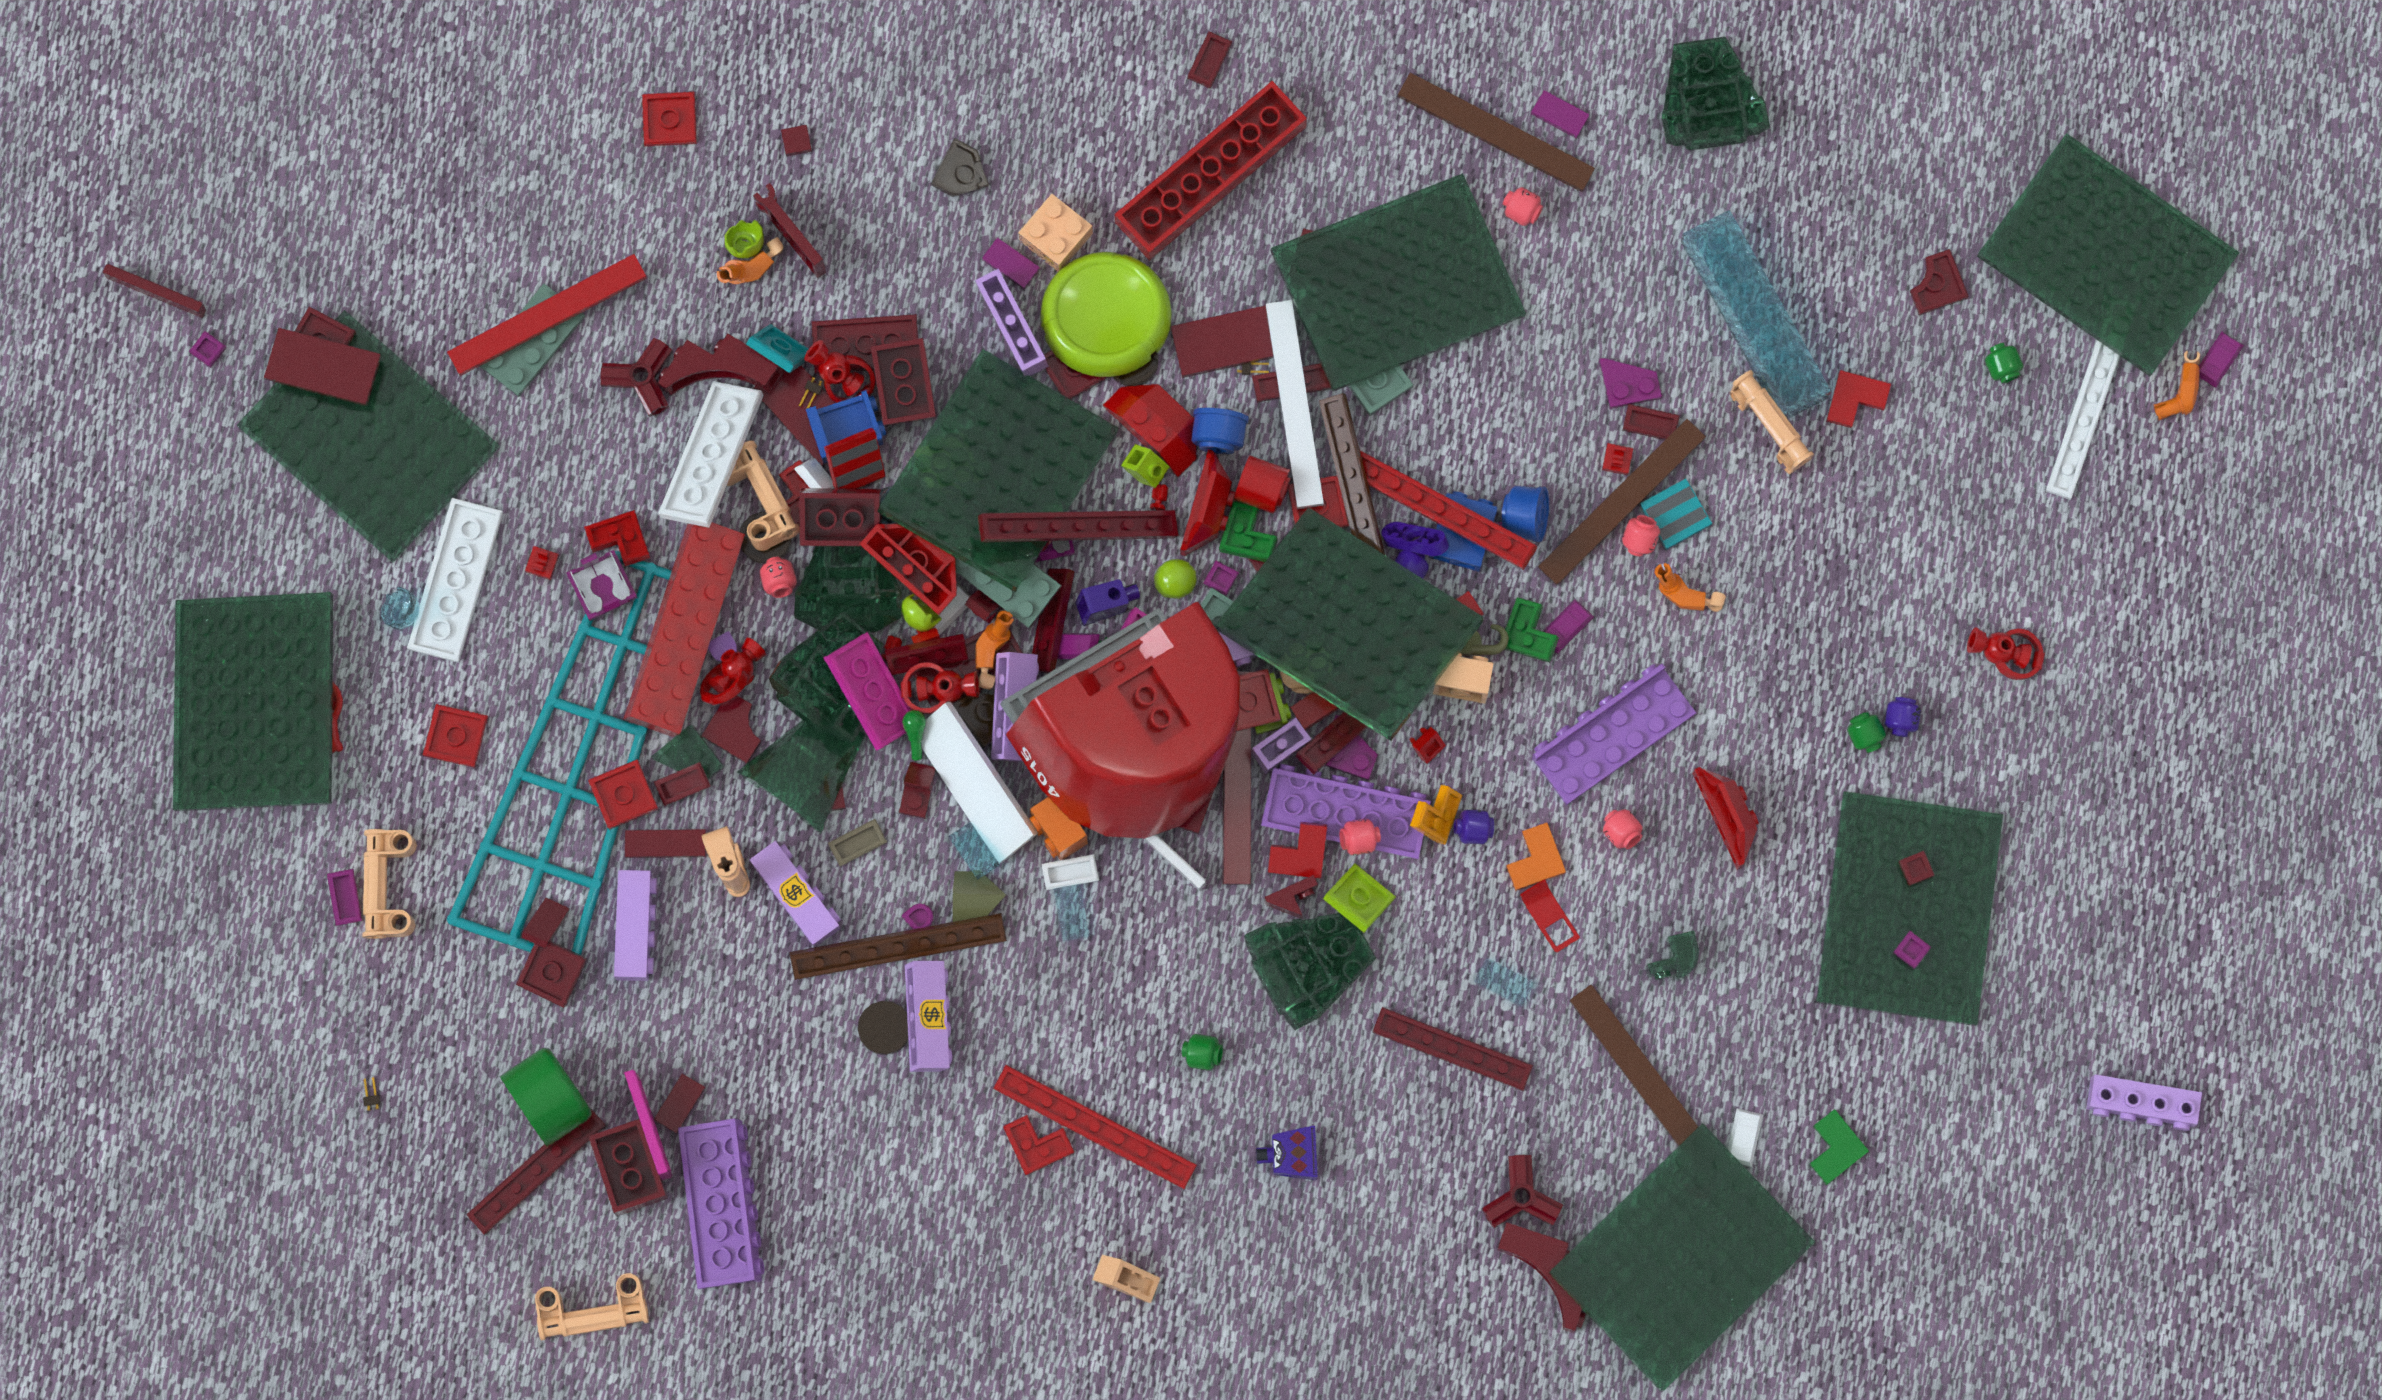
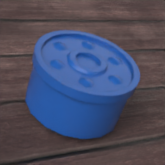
M1220 408L1194 409L1191 441L1199 446L1200 450L1208 452V449L1213 450L1215 454H1233L1235 451L1243 448L1246 424H1248L1249 420L1247 415Z
M1514 486L1504 498L1502 526L1526 540L1541 542L1546 533L1549 516L1548 490L1542 486L1538 488Z

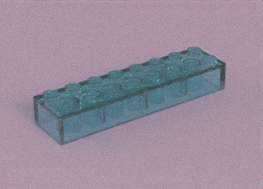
M1728 210L1683 233L1681 243L1761 387L1767 390L1786 418L1789 419L1828 399L1831 393L1828 384L1731 211Z

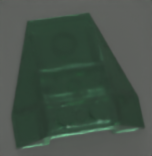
M815 546L809 565L806 566L802 582L795 592V619L821 632H877L901 618L902 592L896 578L862 546Z

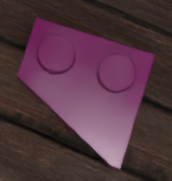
M1606 358L1599 359L1610 409L1662 398L1656 371Z
M1358 736L1325 766L1369 781L1378 754Z

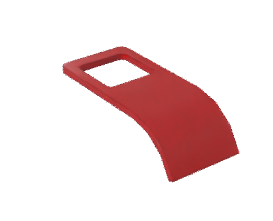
M1545 879L1520 894L1527 910L1555 952H1559L1580 938L1553 896ZM1563 918L1572 931L1573 937L1556 946L1545 929Z

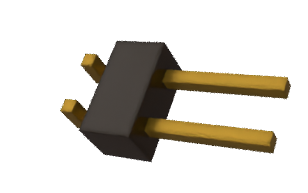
M1249 362L1242 364V370H1237V373H1242V375L1269 373V371H1250V365H1269V363Z
M812 377L811 381H807L804 387L806 392L799 404L800 407L808 392H811L814 395L807 408H810L815 396H819L823 389L821 386L822 381L819 382V385L813 383L814 377Z
M372 1077L374 1096H368L366 1078L364 1079L366 1097H363L364 1106L368 1107V1111H370V1106L376 1105V1109H379L378 1104H381L380 1095L376 1093L374 1077Z

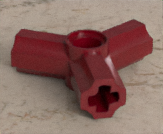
M653 338L637 363H602L601 387L634 388L649 417L664 412L669 408V405L655 377L671 356L673 350L661 340ZM646 372L648 377L645 381L638 382L635 380L636 374Z
M1532 1155L1508 1156L1510 1190L1481 1208L1486 1219L1493 1228H1496L1519 1212L1524 1211L1553 1226L1563 1204L1533 1189ZM1518 1190L1526 1191L1529 1194V1201L1524 1204L1517 1202L1515 1192Z

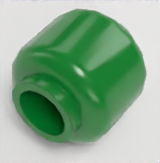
M2000 343L1989 349L1991 353L1986 356L1985 364L1993 380L2001 381V384H2005L2021 376L2020 372L2024 364L2016 347L2005 346L2004 343Z
M1869 711L1849 720L1851 724L1848 725L1847 732L1857 750L1866 749L1867 753H1870L1882 747L1880 742L1886 738V732L1876 714H1869Z
M1193 1034L1189 1041H1184L1182 1057H1186V1063L1190 1068L1210 1071L1216 1065H1220L1223 1057V1045L1219 1044L1217 1037Z

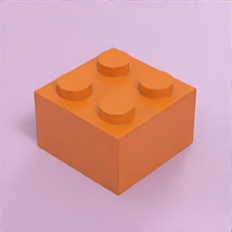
M1049 797L1030 808L1031 817L1029 820L1038 832L1037 835L1043 834L1045 837V847L1053 858L1058 856L1060 860H1064L1088 844L1087 835L1080 824L1070 820Z

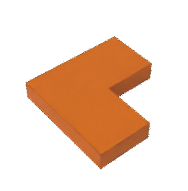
M1547 822L1522 831L1530 857L1506 865L1515 891L1537 884L1543 879L1548 880L1566 873Z

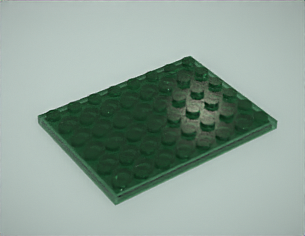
M2066 133L1979 251L1977 257L2142 372L2151 376L2240 252Z
M1463 173L1279 244L1270 250L1333 392L1526 315V311Z
M344 310L335 320L355 330L356 334L349 346L381 354V360L367 406L275 383L237 424V427L393 563L500 448V445Z
M982 349L886 495L877 512L1016 592L1048 541L981 542L978 516L982 513L1067 512L1116 436L1119 428L1031 376H1024L1019 369Z
M1308 507L1216 624V629L1392 741L1483 623V616Z
M331 592L176 600L173 757L174 811L332 804L333 594Z
M1846 791L1842 793L1816 1003L1977 1026L2003 814ZM1924 851L1934 872V877L1908 886L1898 862ZM1909 931L1931 946L1915 969L1893 954Z
M1702 1123L1548 1273L1659 1391L1663 1392L1793 1265L1815 1241Z

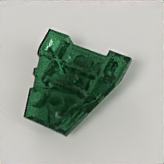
M1726 37L1676 43L1673 45L1669 79L1661 118L1667 144L1674 146L1683 145L1690 151L1740 144L1747 141V136L1758 135L1770 128L1766 103L1763 97L1759 96L1754 89L1750 76H1746L1741 67V61Z
M841 612L783 656L770 675L769 681L772 688L777 691V700L818 733H830L838 740L853 743L862 725L824 657L868 631L845 612ZM868 632L881 655L883 643Z
M1341 913L1321 915L1306 920H1301V918L1293 919L1292 922L1278 924L1277 922L1267 923L1244 935L1247 949L1252 957L1251 963L1277 1012L1280 1015H1284L1288 1024L1295 1031L1319 1019L1376 959L1362 931Z

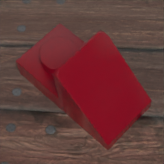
M980 590L972 594L965 603L975 615L987 623H990L1002 610L1000 605Z
M910 762L904 779V791L899 814L926 819L936 773L934 766Z
M1314 875L1265 896L1264 902L1268 907L1302 919V913L1295 898L1299 897L1300 901L1313 896L1315 894L1313 890L1318 888V884Z

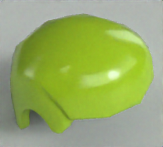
M740 220L736 226L730 227L725 233V248L736 258L748 259L756 256L764 245L762 226L756 220H753L752 223Z
M1171 559L1164 562L1157 568L1154 575L1155 588L1165 598L1181 599L1193 592L1197 583L1196 571L1189 562L1180 559Z
M914 594L907 596L902 601L901 611L903 618L910 627L924 632L932 629L942 620L940 615L936 614L919 598L913 600Z

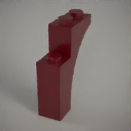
M727 333L724 339H720L717 342L713 355L686 340L684 345H680L676 349L673 357L674 360L669 367H665L660 373L658 384L663 391L672 396L695 382L713 378H729L753 384L770 394L784 371L781 367Z
M1506 1222L1497 1251L1522 1260L1534 1268L1546 1280L1558 1300L1563 1319V1330L1574 1333L1576 1327L1581 1329L1586 1313L1581 1311L1584 1302H1590L1594 1287L1590 1286L1592 1279L1561 1269L1562 1265L1567 1267L1571 1251L1567 1250L1569 1243Z

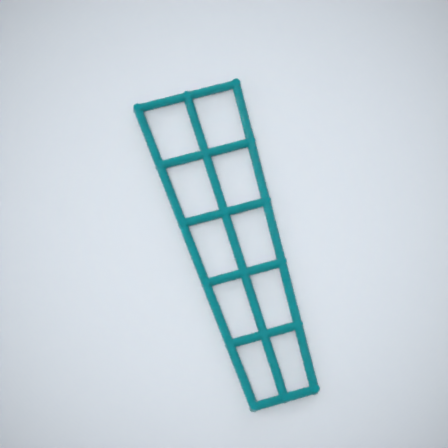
M615 551L620 563L625 565L621 553ZM646 561L628 565V567L643 571L644 575L636 594L637 598L634 599L621 636L591 626L594 619L589 621L585 613L550 693L546 697V702L517 766L513 770V775L485 837L480 843V848L452 910L447 916L449 925L531 952L535 943L522 939L520 936L543 874L547 873L590 888L571 950L579 955L582 954L619 826L610 830L607 828L593 878L548 863L571 799L574 798L599 807L593 793L576 788L599 724L601 723L635 735L627 763L637 759L639 761L648 728L604 714V710L627 649L645 654L647 645L634 641L631 638L653 578L658 576L669 580L672 570ZM586 636L617 645L593 710L559 698ZM554 708L589 719L566 784L526 771ZM521 780L562 794L538 859L493 844ZM488 853L534 869L510 934L460 917Z

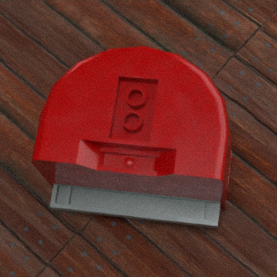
M1195 602L1166 619L1160 608H1157L1004 699L1000 705L1013 723V726L1006 734L1007 738L1041 790L1070 820L1107 837L1145 839L1181 826L1212 795L1235 740L1239 720L1241 679L1227 644L1200 603Z

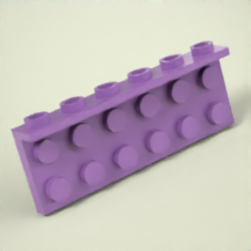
M1663 663L1658 667L1655 664L1651 665L1641 673L1643 675L1641 679L1636 682L1633 679L1628 681L1620 688L1621 693L1615 697L1610 694L1599 702L1600 707L1594 712H1591L1590 709L1577 718L1579 722L1570 728L1569 725L1564 726L1556 733L1557 738L1549 743L1545 740L1534 748L1536 753L1533 754V761L1566 806L1696 715L1695 710L1666 673V667Z
M1280 763L1279 768H1273L1261 826L1299 834L1301 822L1326 824V840L1340 842L1339 832L1340 829L1344 828L1346 822L1369 819L1374 827H1379L1381 841L1377 843L1375 850L1419 859L1424 834L1412 828L1410 824L1418 801L1426 802L1430 805L1431 800H1426L1427 794L1411 791L1410 796L1400 794L1399 788L1385 786L1384 790L1373 788L1374 783L1358 780V785L1347 783V777L1332 774V779L1321 777L1322 772L1318 771L1313 775L1308 769H1306L1304 774L1295 772V766Z
M734 1118L678 1128L697 1289L762 1281L761 1275L764 1274L765 1268L758 1252V1248L761 1247V1237L755 1227L758 1212L756 1205L752 1203L751 1194H754L755 1187L753 1179L749 1178L748 1167L751 1166V1156L745 1147V1140L748 1139L746 1125L743 1124L742 1120Z

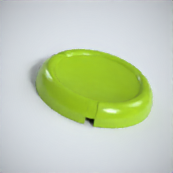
M1115 252L1091 253L1078 257L1066 264L1048 284L1040 310L1041 328L1044 330L1045 340L1055 356L1070 368L1083 374L1097 377L1124 375L1148 363L1151 360L1150 355L1155 351L1158 353L1164 345L1172 320L1169 295L1158 275L1142 261L1132 256Z

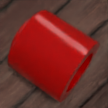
M1249 455L1242 471L1234 500L1274 514L1277 508L1281 507L1291 480L1289 477L1290 469Z

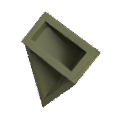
M955 871L953 883V922L988 916L1006 894L982 872Z

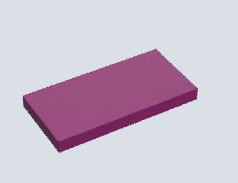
M868 632L824 657L876 751L906 734L902 721L904 715L911 711V708L906 704L904 698H901V690Z
M633 1069L624 1072L658 1175L663 1181L672 1178L673 1175L640 1077Z

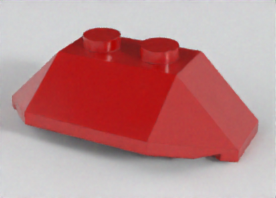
M1159 384L1120 387L1102 405L1146 448L1151 449L1169 465V470L1177 477L1196 460V445L1191 441L1194 417Z
M1208 449L1180 548V555L1186 556L1217 539L1219 532H1224L1229 516L1224 514L1227 506L1232 507L1235 491L1231 490L1232 482L1213 450Z
M916 523L877 524L860 542V545L936 614L940 615L957 596L956 559Z
M1698 767L1694 769L1692 774L1738 870L1743 867L1756 834V825L1759 824L1757 816L1753 810H1748L1745 803L1748 800L1742 786H1737L1735 780Z

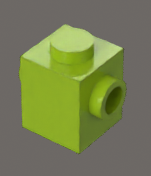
M1137 444L1133 446L1121 464L1137 481L1156 488L1159 482L1162 481L1170 467L1151 449Z

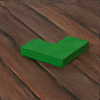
M1233 501L1219 551L1271 563L1278 539L1277 536L1254 531L1260 511L1258 508Z
M1516 598L1505 628L1509 637L1505 650L1550 663L1559 638L1557 635L1535 629L1543 609L1542 604Z
M1835 1109L1813 1126L1830 1147L1809 1164L1825 1185H1828L1869 1152Z

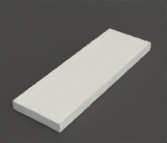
M713 381L658 512L660 518L710 527L764 396L761 390Z
M455 498L451 499L407 646L408 650L459 663L504 513L503 511Z
M947 702L926 719L923 740H921L922 749L998 864H1000L1035 837L1038 832L952 703Z

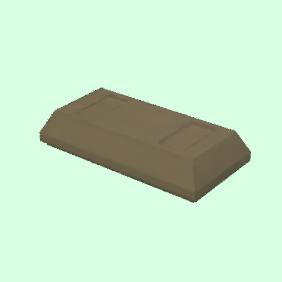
M873 819L834 839L828 845L838 865L841 867L887 843V840L876 819Z

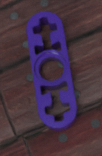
M1391 522L1381 530L1385 544L1391 548L1429 556L1441 555L1449 548L1448 540L1441 530L1402 522ZM1415 537H1419L1418 539H1416V540H1414V541H1410V540H1412V539L1415 538Z

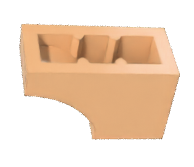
M1102 1255L1092 1280L1144 1302L1151 1303L1160 1278L1121 1259Z

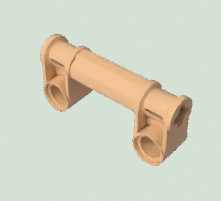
M1749 370L1732 383L1730 396L1733 401L1736 400L1739 403L1738 408L1741 411L1749 407L1753 410L1780 447L1776 455L1777 460L1780 464L1783 463L1786 467L1784 470L1791 474L1809 462L1814 454L1812 451L1809 452L1801 442L1799 433L1788 421L1767 390L1762 388L1755 380L1753 371Z
M747 441L743 444L727 486L735 485L745 478H748L766 515L753 520L748 525L747 535L755 549L765 551L785 540L795 537L800 532V526L795 524L790 514L791 509L773 478L764 459L760 458L756 450V443L754 441ZM759 532H766L763 538H755Z
M728 826L701 835L713 868L728 892L735 897L746 895L750 889V881L744 866L745 862L738 843L733 842Z
M364 830V835L367 836V851L364 853L363 915L365 916V932L362 933V937L367 939H383L386 937L409 936L415 929L413 917L404 910H386L387 858L411 856L416 851V840L405 830ZM401 838H408V846L403 850H398L397 842ZM401 917H406L407 925L405 928L397 930L395 927L396 921Z
M631 1273L623 1274L618 1278L616 1282L618 1304L564 1312L562 1297L558 1290L552 1287L541 1288L535 1295L540 1340L543 1341L546 1337L556 1335L567 1337L626 1327L629 1323L641 1321L649 1323L648 1308L641 1279ZM629 1278L634 1279L636 1282L635 1291L626 1294L622 1288L624 1281ZM547 1292H553L555 1295V1303L550 1307H545L542 1303V1297ZM639 1311V1313L628 1315V1313ZM558 1325L557 1327L547 1328L548 1326Z

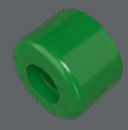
M549 1048L539 1049L499 1076L547 1147L591 1117L589 1105Z

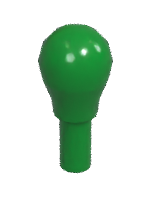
M911 710L904 715L902 723L908 740L911 742L912 760H921V740H923L926 719L922 712Z

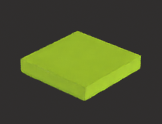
M1354 863L1326 893L1323 899L1365 933L1391 905L1396 896Z

